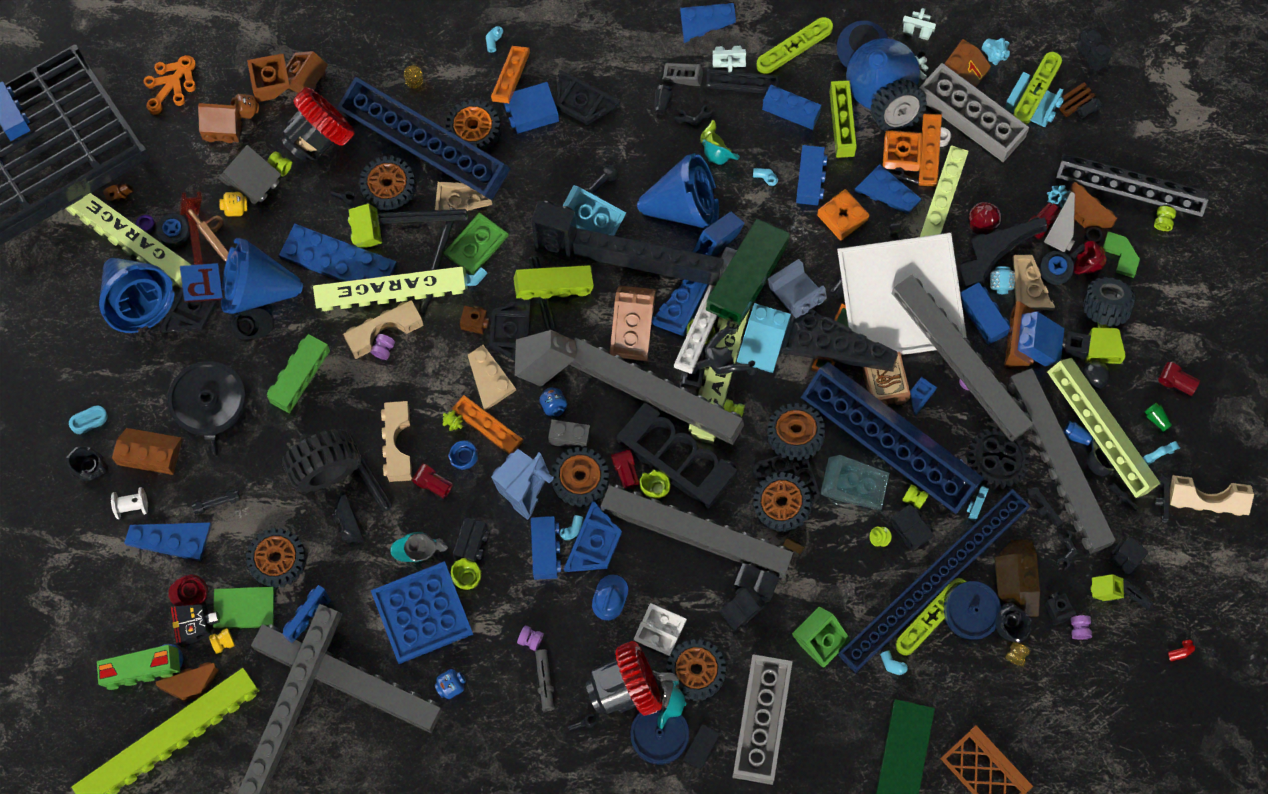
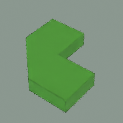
M1108 232L1103 248L1105 252L1120 256L1116 273L1134 278L1140 260L1127 237Z

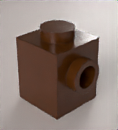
M464 306L460 319L461 330L483 334L484 329H488L490 322L487 311L479 306Z

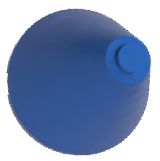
M881 38L869 41L856 50L848 63L846 79L850 81V91L854 99L863 107L871 110L872 100L877 99L875 95L877 92L881 94L880 89L883 87L886 89L887 84L893 85V81L897 80L899 82L900 79H904L905 81H913L918 86L920 70L914 53L906 45L897 40Z
M695 153L685 156L639 198L637 202L638 210L647 216L701 228H707L718 221L719 200L713 197L712 189L716 188L706 161L701 155H695Z
M236 238L234 240L237 246L236 248L231 247L229 250L221 290H225L226 298H221V306L224 313H239L293 298L302 292L303 283L300 282L299 277L246 239Z
M110 258L103 266L99 300L100 312L105 321L113 329L120 332L136 333L139 328L145 326L151 328L165 317L174 300L173 282L167 273L158 266L120 258Z

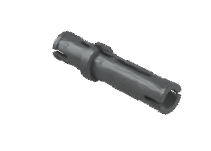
M545 649L535 651L540 686L538 693L541 694L542 711H552L555 709L552 693L554 692V687L551 686L548 651Z

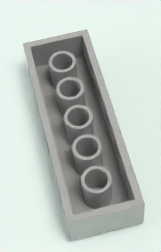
M943 63L919 87L926 97L925 100L929 108L938 114H942L944 119L1002 162L1026 138L1029 130L1026 124Z
M752 655L733 778L773 785L792 661Z

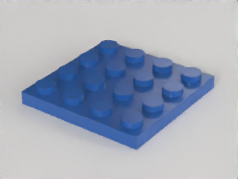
M445 561L371 590L398 664L473 635Z

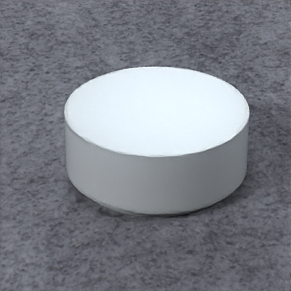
M941 127L940 147H944L949 144L951 133L948 129Z

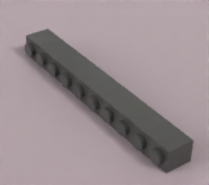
M911 275L894 287L891 294L1008 439L1013 442L1028 431L1033 425L1029 414L1021 410L1019 402L1008 394V390L1002 382L999 383L995 378L994 371L990 367H986L981 355L973 351L969 340L960 335L956 324L948 320L946 312L935 304L934 297L930 293H926L921 281Z
M575 338L576 358L569 365L732 445L734 444L744 427L743 419L738 413L733 411L730 413L717 403L714 405L709 403L701 395L695 396L684 387L678 388L674 386V383L668 379L662 380L651 371L645 372L641 370V367L635 363L629 364L618 355L612 356L608 354V351L602 347L596 348L585 339Z
M1031 368L1011 376L1008 382L1009 392L1012 395L1014 394L1021 410L1028 413L1032 419L1033 425L1030 429L1033 433V442L1039 446L1041 458L1049 467V475L1052 480L1055 479L1058 485V494L1064 498L1066 502L1065 508L1074 519V527L1083 537L1082 543L1084 548L1088 549L1090 554L1112 546L1116 540L1033 369Z
M609 485L601 504V510L606 514L739 563H753L758 566L759 570H771L777 574V577L783 579L793 556V552L785 546H774L766 539H755L753 535L747 532H736L734 528L727 525L722 527L717 525L714 520H703L698 518V515L695 513H684L676 506L669 505L668 507L662 505V502L657 499L651 498L649 500L643 498L642 494L627 492L618 485H614V487Z
M319 604L237 794L266 793L342 613Z
M262 624L251 645L253 649L292 667L302 643L297 641V639L291 643L279 632V628L271 624L268 627ZM326 651L315 679L432 733L442 713L439 707L440 704L430 699L427 702L421 699L422 696L414 691L410 693L403 691L404 687L394 682L392 685L386 683V679L377 674L375 676L367 674L368 670L360 666L354 668L350 666V662L340 657L337 660L332 657V653Z

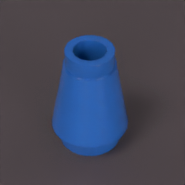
M1069 421L1063 430L1066 439L1087 446L1093 438L1088 431L1076 422L1072 423Z

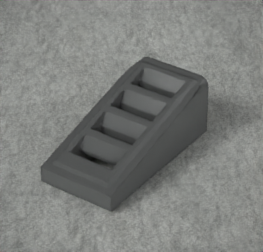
M665 64L663 81L701 86L703 69L700 64ZM671 69L674 70L673 76H670V75H671Z

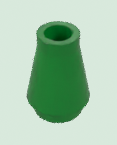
M1157 402L1144 411L1147 415L1146 417L1162 431H1165L1172 425L1162 405L1159 406Z

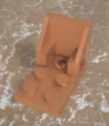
M619 285L614 304L610 355H618L625 359L648 360L656 289Z

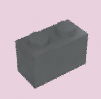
M552 419L548 437L549 445L573 449L576 447L583 449L585 447L588 449L591 433L590 425Z

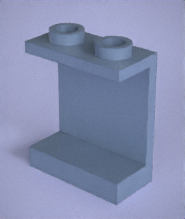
M799 259L768 278L770 290L795 318L806 314L811 308L820 305L827 299L825 287H817L804 272L803 263Z

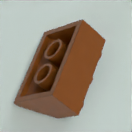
M1016 301L1010 315V330L1008 332L1004 367L1026 371L1029 365H1033L1034 360L1018 351L1022 314L1036 311L1020 301Z
M126 428L116 441L112 459L120 466L173 475L183 438Z

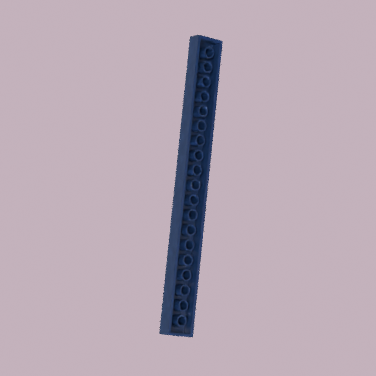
M1012 489L840 651L838 656L857 673L934 600L951 581L956 579L1029 509L1030 505Z

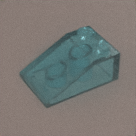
M842 455L828 458L821 495L837 501L881 510L889 473Z

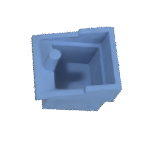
M519 449L511 453L507 457L506 462L501 467L495 469L491 477L498 492L527 520L530 518L538 502L537 496L544 482L550 483L553 480V476L549 474L541 453L538 452L537 456L532 459Z

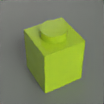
M1113 574L1092 578V597L1102 601L1124 598L1123 578Z

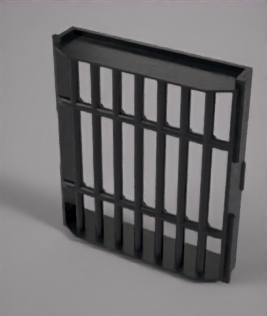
M76 44L5 84L6 88L10 86L14 92V101L39 86L43 90V92L20 104L22 107L20 113L44 99L50 101V105L27 117L30 121L27 125L34 123L53 111H56L59 117L0 150V177L4 176L7 181L0 185V194L9 189H12L15 194L0 203V212L17 202L24 208V210L0 223V245L150 159L147 150L139 142L83 58ZM76 65H80L81 70L49 88L46 82ZM84 76L88 77L89 83L57 100L54 95L56 92ZM95 88L98 92V95L72 110L64 111L63 105ZM102 100L107 107L74 125L71 118ZM112 113L115 120L86 137H81L79 131ZM61 124H65L67 130L10 163L4 164L2 158ZM118 126L124 131L92 151L88 147L90 142ZM4 131L0 133V141L7 138ZM71 136L76 141L14 178L11 175V170ZM126 139H129L133 146L101 165L96 159L98 155ZM80 149L84 153L82 157L23 191L19 188V183L76 150ZM86 162H89L93 167V170L36 203L30 205L27 197Z

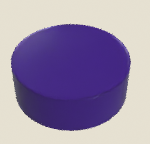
M141 215L136 220V226L149 234L155 229V221L150 215Z

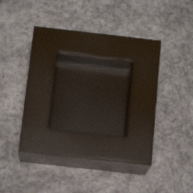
M790 537L786 538L783 546L799 554H802L806 547Z

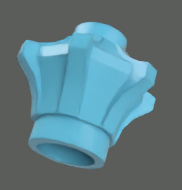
M988 38L983 43L982 51L987 54L990 62L997 65L999 61L1008 59L1010 55L1008 50L1009 42L1005 41L1004 38L999 40Z

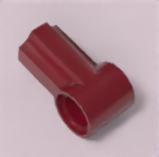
M1049 202L1037 216L1034 215L1031 219L1045 217L1048 231L1050 225L1057 219L1061 211L1057 205ZM1047 231L1034 236L1037 239H1041Z
M1172 362L1165 364L1158 378L1162 385L1175 387L1191 396L1200 382L1197 378L1183 372L1180 366Z
M631 450L612 454L614 468L618 471L622 487L625 490H631L639 486Z
M423 463L411 479L417 486L423 489L427 488L443 499L449 494L453 486L451 482L436 474L435 470Z

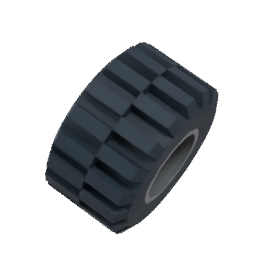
M1107 277L1098 278L1088 286L1083 304L1084 312L1094 322H1099L1102 325L1117 326L1120 323L1124 324L1130 318L1135 301L1134 290L1127 283H1123L1122 280Z

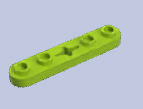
M826 17L819 18L767 51L757 59V70L762 74H769L829 36L833 29L832 21ZM792 43H793V44H798V48H797V49H796V47H792V48H791Z
M1049 52L1044 56L1014 111L1013 116L1026 125L1031 121L1060 68L1062 58L1058 53ZM1039 83H1041L1040 89L1036 92V95L1033 94L1035 88L1038 86Z
M957 578L951 581L900 635L896 641V649L900 654L910 655L945 619L944 603L947 595L955 586L966 582L965 580ZM940 610L935 617L936 621L932 619L928 624L925 623L929 618L928 613L933 614Z

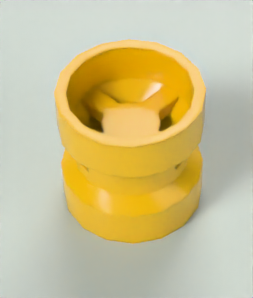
M228 628L223 629L218 635L214 633L209 636L216 654L222 652L224 648L235 646Z

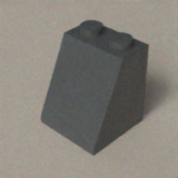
M246 145L218 179L236 192H241L243 197L246 196L247 200L256 204L258 201L262 203L268 196L266 192L270 187L274 189L280 182L278 178L281 174Z
M552 330L516 339L515 376L538 386H543L575 360L576 341Z

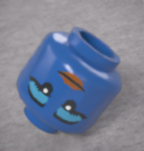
M550 387L542 392L539 401L545 414L549 416H560L567 408V401L562 391L558 388Z
M450 669L437 677L435 688L442 698L451 699L464 691L466 680L461 672L457 673L454 669Z

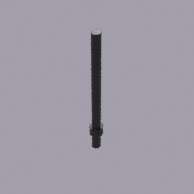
M453 221L445 222L430 271L439 270ZM426 294V298L421 299L418 313L425 314L428 302L431 301L433 294Z

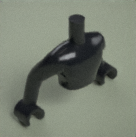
M729 320L726 327L715 334L706 346L705 355L707 359L696 363L699 370L710 366L717 375L747 370V373L750 375L757 374L759 368H751L755 365V361L751 360L748 364H734L733 357L727 346L716 347L726 335L736 334L737 327L731 328L734 325L733 320Z

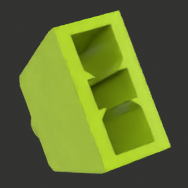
M1097 322L1098 328H1092L1089 333L1091 340L1085 363L1097 360L1103 363L1122 364L1125 359V351L1120 330L1118 328H1109L1106 324L1102 325Z

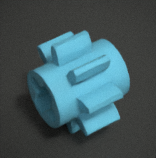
M1065 185L1059 187L1052 186L1053 191L1047 192L1049 195L1047 202L1054 203L1062 208L1071 191H1067Z

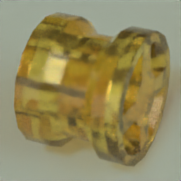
M414 65L405 69L404 77L407 86L410 88L420 87L423 83L421 69Z
M1012 642L1010 646L1011 651L1007 653L1006 659L1018 666H1024L1026 662L1025 657L1029 655L1030 650L1022 644Z

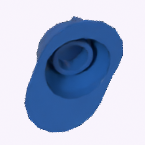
M608 575L601 579L597 585L592 608L598 618L612 620L621 614L628 595V586L622 577Z

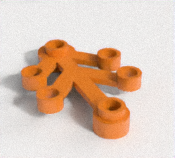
M185 55L180 57L178 62L170 64L158 62L154 67L157 74L163 75L167 71L176 70L175 73L158 78L152 76L144 78V84L147 88L165 84L158 95L147 102L146 106L151 114L157 115L162 111L161 102L172 88H174L175 94L173 96L174 103L178 106L185 103L180 84V78L183 74L186 79L184 82L186 91L192 92L196 89L192 77V71L196 65L193 57Z

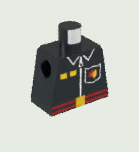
M203 605L170 607L175 641L181 647H186L211 635L210 625L220 623L219 613L217 611L208 613L207 608Z

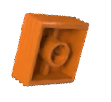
M886 130L883 167L886 169L901 167L903 170L919 171L923 134Z
M844 189L819 208L817 216L839 240H843L868 221L869 213Z

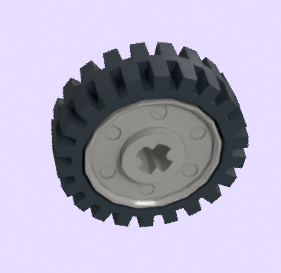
M900 79L899 82L897 80L893 81V85L889 83L886 85V89L884 87L880 89L881 94L877 92L875 95L877 99L872 100L873 105L870 107L873 119L885 132L886 130L901 131V129L905 131L907 126L911 128L914 126V121L916 123L919 121L918 116H923L922 111L926 110L925 105H927L925 95L915 82L905 81L904 79Z

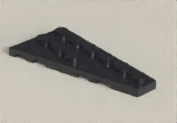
M813 309L797 318L793 314L791 315L781 348L783 354L891 372L894 371L898 357L897 351L879 342H874L861 333L859 335L853 332L851 328L829 317L817 314Z

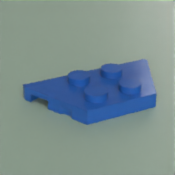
M593 501L564 567L565 572L607 569L622 535V531Z

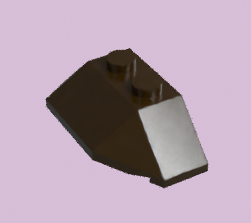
M1032 539L1011 540L995 557L998 597L1004 604H1016L1029 617H1038L1040 585L1036 550Z

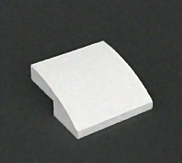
M650 603L634 640L670 656L687 619Z

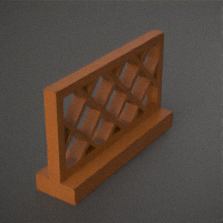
M977 726L973 727L969 733L940 758L972 794H978L977 784H989V794H991L992 785H1004V794H1006V785L1015 786L1021 792L1020 794H1026L1033 787ZM971 738L976 743V752L963 751V745L967 739ZM952 753L961 754V766L951 765L947 758ZM963 754L975 755V767L963 766ZM978 755H987L990 759V767H977ZM992 762H993L998 768H993V767H992ZM955 768H961L960 773ZM963 768L975 769V781H966L963 778ZM977 769L990 770L989 782L977 781ZM992 770L1002 771L1004 783L992 782ZM1006 777H1007L1012 783H1006ZM969 783L975 784V790L971 787Z

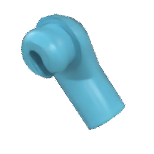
M496 26L486 35L488 52L496 51V41L503 34V29L500 26Z
M754 168V178H763L769 186L777 184L778 178L771 169Z
M480 267L474 275L466 274L467 285H478L487 275V272Z
M575 515L572 526L560 530V536L563 540H571L578 536L583 517Z
M890 651L880 654L888 672L896 675H902L907 672V665L904 662L901 663L893 660Z

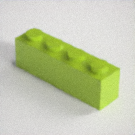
M832 81L829 93L836 158L855 157L856 138L850 81Z
M590 265L516 270L514 275L516 298L529 300L533 297L546 299L551 296H586L591 293L594 286Z

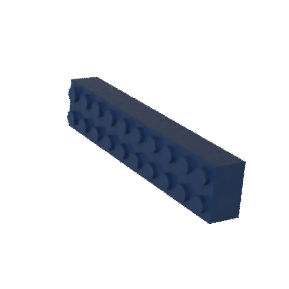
M357 77L354 78L337 107L346 115L491 201L511 169L494 157Z
M829 362L819 368L801 397L955 514L965 506L984 479Z

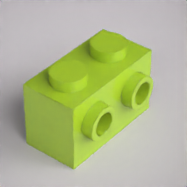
M365 204L349 209L348 222L352 229L351 240L353 244L362 249L381 244L382 239L377 208L370 204Z

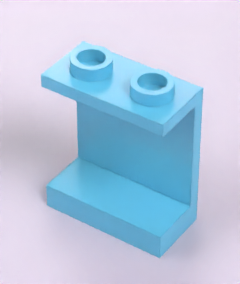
M1022 73L1007 100L1005 110L1014 113L1029 85V74ZM1037 86L1033 94L1036 95V92L1040 89V87ZM1059 89L1057 95L1049 91L1046 92L1031 119L1032 122L1046 127L1048 121H1053L1056 112H1054L1056 107L1060 108L1064 100L1062 97L1063 89Z

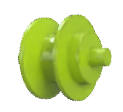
M455 410L447 414L443 413V426L449 425L450 431L463 427L461 425L462 415L455 416Z
M875 527L870 532V541L874 546L884 547L891 541V532L886 527Z

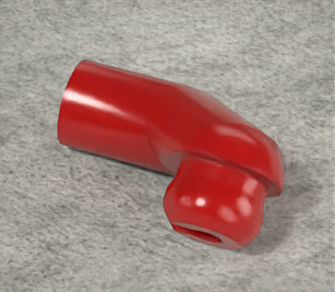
M1185 640L1182 642L1183 648L1169 651L1170 661L1186 658L1194 652L1195 646H1193V641Z

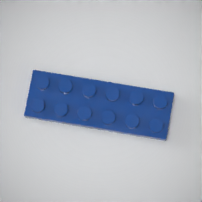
M295 223L279 254V257L283 260L342 282L392 276L397 266V262Z

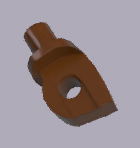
M128 183L123 185L114 184L103 190L106 199L113 203L118 202L121 198H127L129 193L134 192L133 187Z

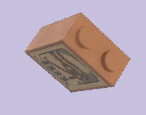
M897 352L898 357L893 372L861 367L867 391L887 406L893 403L895 405L904 404L910 397L900 352Z

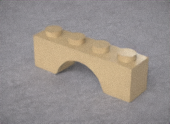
M411 300L400 303L397 308L382 312L380 316L374 319H367L358 327L349 328L343 335L355 359L371 351L373 340L380 331L387 328H397L408 334L422 327L423 322Z
M408 401L384 403L385 409L381 410L382 421H385V428H382V438L386 439V446H383V457H386L387 464H383L384 476H387L389 482L410 481L412 479V461L410 456L401 453L396 448L398 434L404 428L410 426Z
M1174 475L1172 476L1169 489L1170 505L1177 508L1190 507L1195 510H1212L1216 513L1228 512L1238 516L1243 514L1249 515L1254 497L1251 485L1231 483L1226 490L1220 493L1206 494L1195 487L1192 478Z

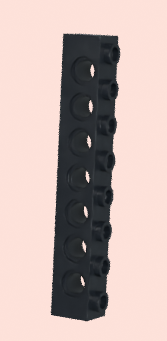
M1065 153L1062 154L1056 178L1160 206H1169L1175 210L1203 217L1208 203L1207 191Z

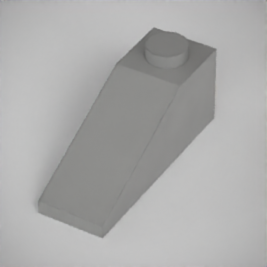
M1070 193L1044 241L1064 253L1066 249L1070 251L1075 242L1072 240L1074 237L1075 193Z

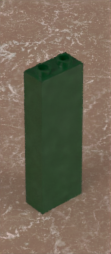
M756 219L708 297L706 311L728 321L733 320L735 324L740 326L789 244L790 233Z
M894 700L875 794H919L935 708Z

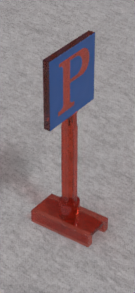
M197 192V196L193 198H186V193H182L179 206L180 215H186L189 219L194 265L180 266L184 302L223 299L218 263H202L197 222L188 212L189 209H192L198 216L202 201L201 192Z

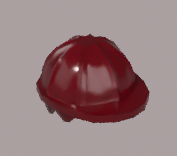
M982 202L976 204L969 213L970 228L976 234H990L1000 225V210L991 203Z
M1094 241L1086 242L1084 252L1077 255L1078 260L1074 264V272L1076 274H1090L1102 270L1106 264L1104 248Z
M193 574L177 579L168 590V597L175 606L201 605L208 594V586L205 580Z

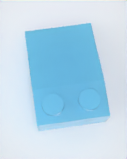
M573 185L563 206L570 207L575 211L577 230L579 228L612 236L617 232L626 212L575 185Z
M754 303L737 362L748 364L749 361L753 360L755 361L753 367L773 373L791 314Z

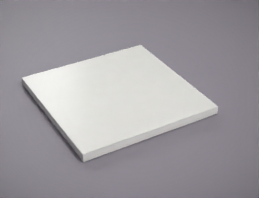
M951 233L837 249L848 327L853 332L859 335L861 333L874 342H879L900 352L901 355L937 350L891 294L894 287L913 275L915 279L918 278L921 281L926 293H930L934 297L935 304L946 312L948 320L956 324L960 335L963 338H967Z

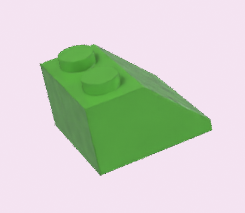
M818 607L792 633L799 645L823 668L851 641L835 616L821 607Z

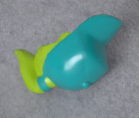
M712 120L700 137V142L704 146V153L708 161L722 165L729 159L738 160L740 156L731 153V149L727 148L723 140L715 133L716 123Z

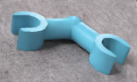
M1175 441L1167 446L1159 447L1156 451L1142 458L1147 465H1150L1157 458L1167 453L1172 454L1175 450L1180 449Z

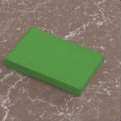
M479 212L444 251V255L458 266H465L466 272L474 275L505 241L508 233Z
M275 588L214 589V612L217 611L219 613L220 623L213 624V628H258L262 624L267 627L269 624L274 626Z

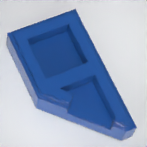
M923 377L918 380L910 391L913 414L917 416L937 389L936 386Z

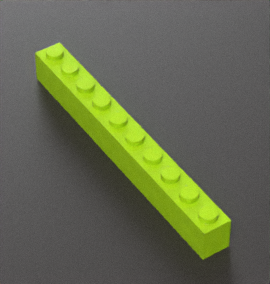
M244 668L240 669L71 788L75 794H117L122 786L135 782L138 775L152 770L155 763L168 759L172 755L171 752L177 748L185 747L189 743L188 740L194 736L199 737L208 726L218 724L224 715L238 710L241 703L255 698L256 693L259 692L258 688Z

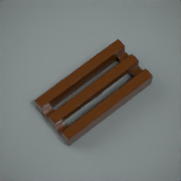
M1085 82L1063 96V102L1083 90V92L1061 105L1059 110L1065 117L1075 112L1078 107L1088 103L1091 98H1095L1096 95L1091 93V89L1086 87ZM1087 94L1088 97H1086L1085 99H1083L1067 111L1065 110V108H1067L1068 106H1070L1071 104H1073L1074 102H1076L1077 100H1079Z

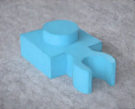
M981 486L975 502H970L967 512L970 513L969 520L976 521L989 488Z

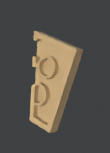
M438 182L435 210H449L452 207L469 211L492 205L490 199L463 183Z
M1014 255L1012 260L1013 271L1015 272V303L1020 301L1033 310H1054L1055 306L1051 302L1048 290L1042 282L1041 274L1033 255Z
M484 345L468 354L485 411L516 391L514 385Z

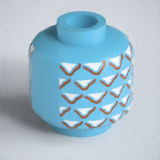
M995 267L990 276L991 289L997 290V294H1008L1009 290L1015 288V272L1010 270V267Z

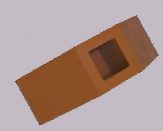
M1074 182L1070 191L1075 193V220L1084 228H1112L1117 220L1115 214L1101 205V202L1096 197H1092L1084 186Z
M206 662L199 665L200 668L193 670L191 668L184 669L178 675L166 678L161 677V680L156 681V686L162 691L187 702L206 694L219 670L214 663Z

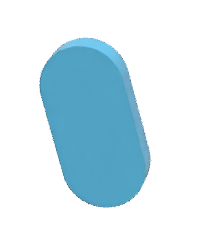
M93 406L73 415L69 420V427L76 434L85 433L104 424L108 417L107 412L101 406Z

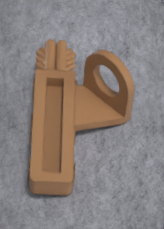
M189 209L188 212L197 222L196 226L207 241L210 242L221 259L226 261L228 251L214 235L223 225V219L220 216H213L206 222L200 221L194 211ZM219 220L218 224L215 227L211 228V224L214 221Z

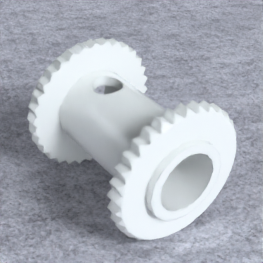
M142 487L139 488L138 494L118 497L116 492H113L111 495L112 510L117 519L121 518V513L138 509H142L143 514L148 512L147 496Z

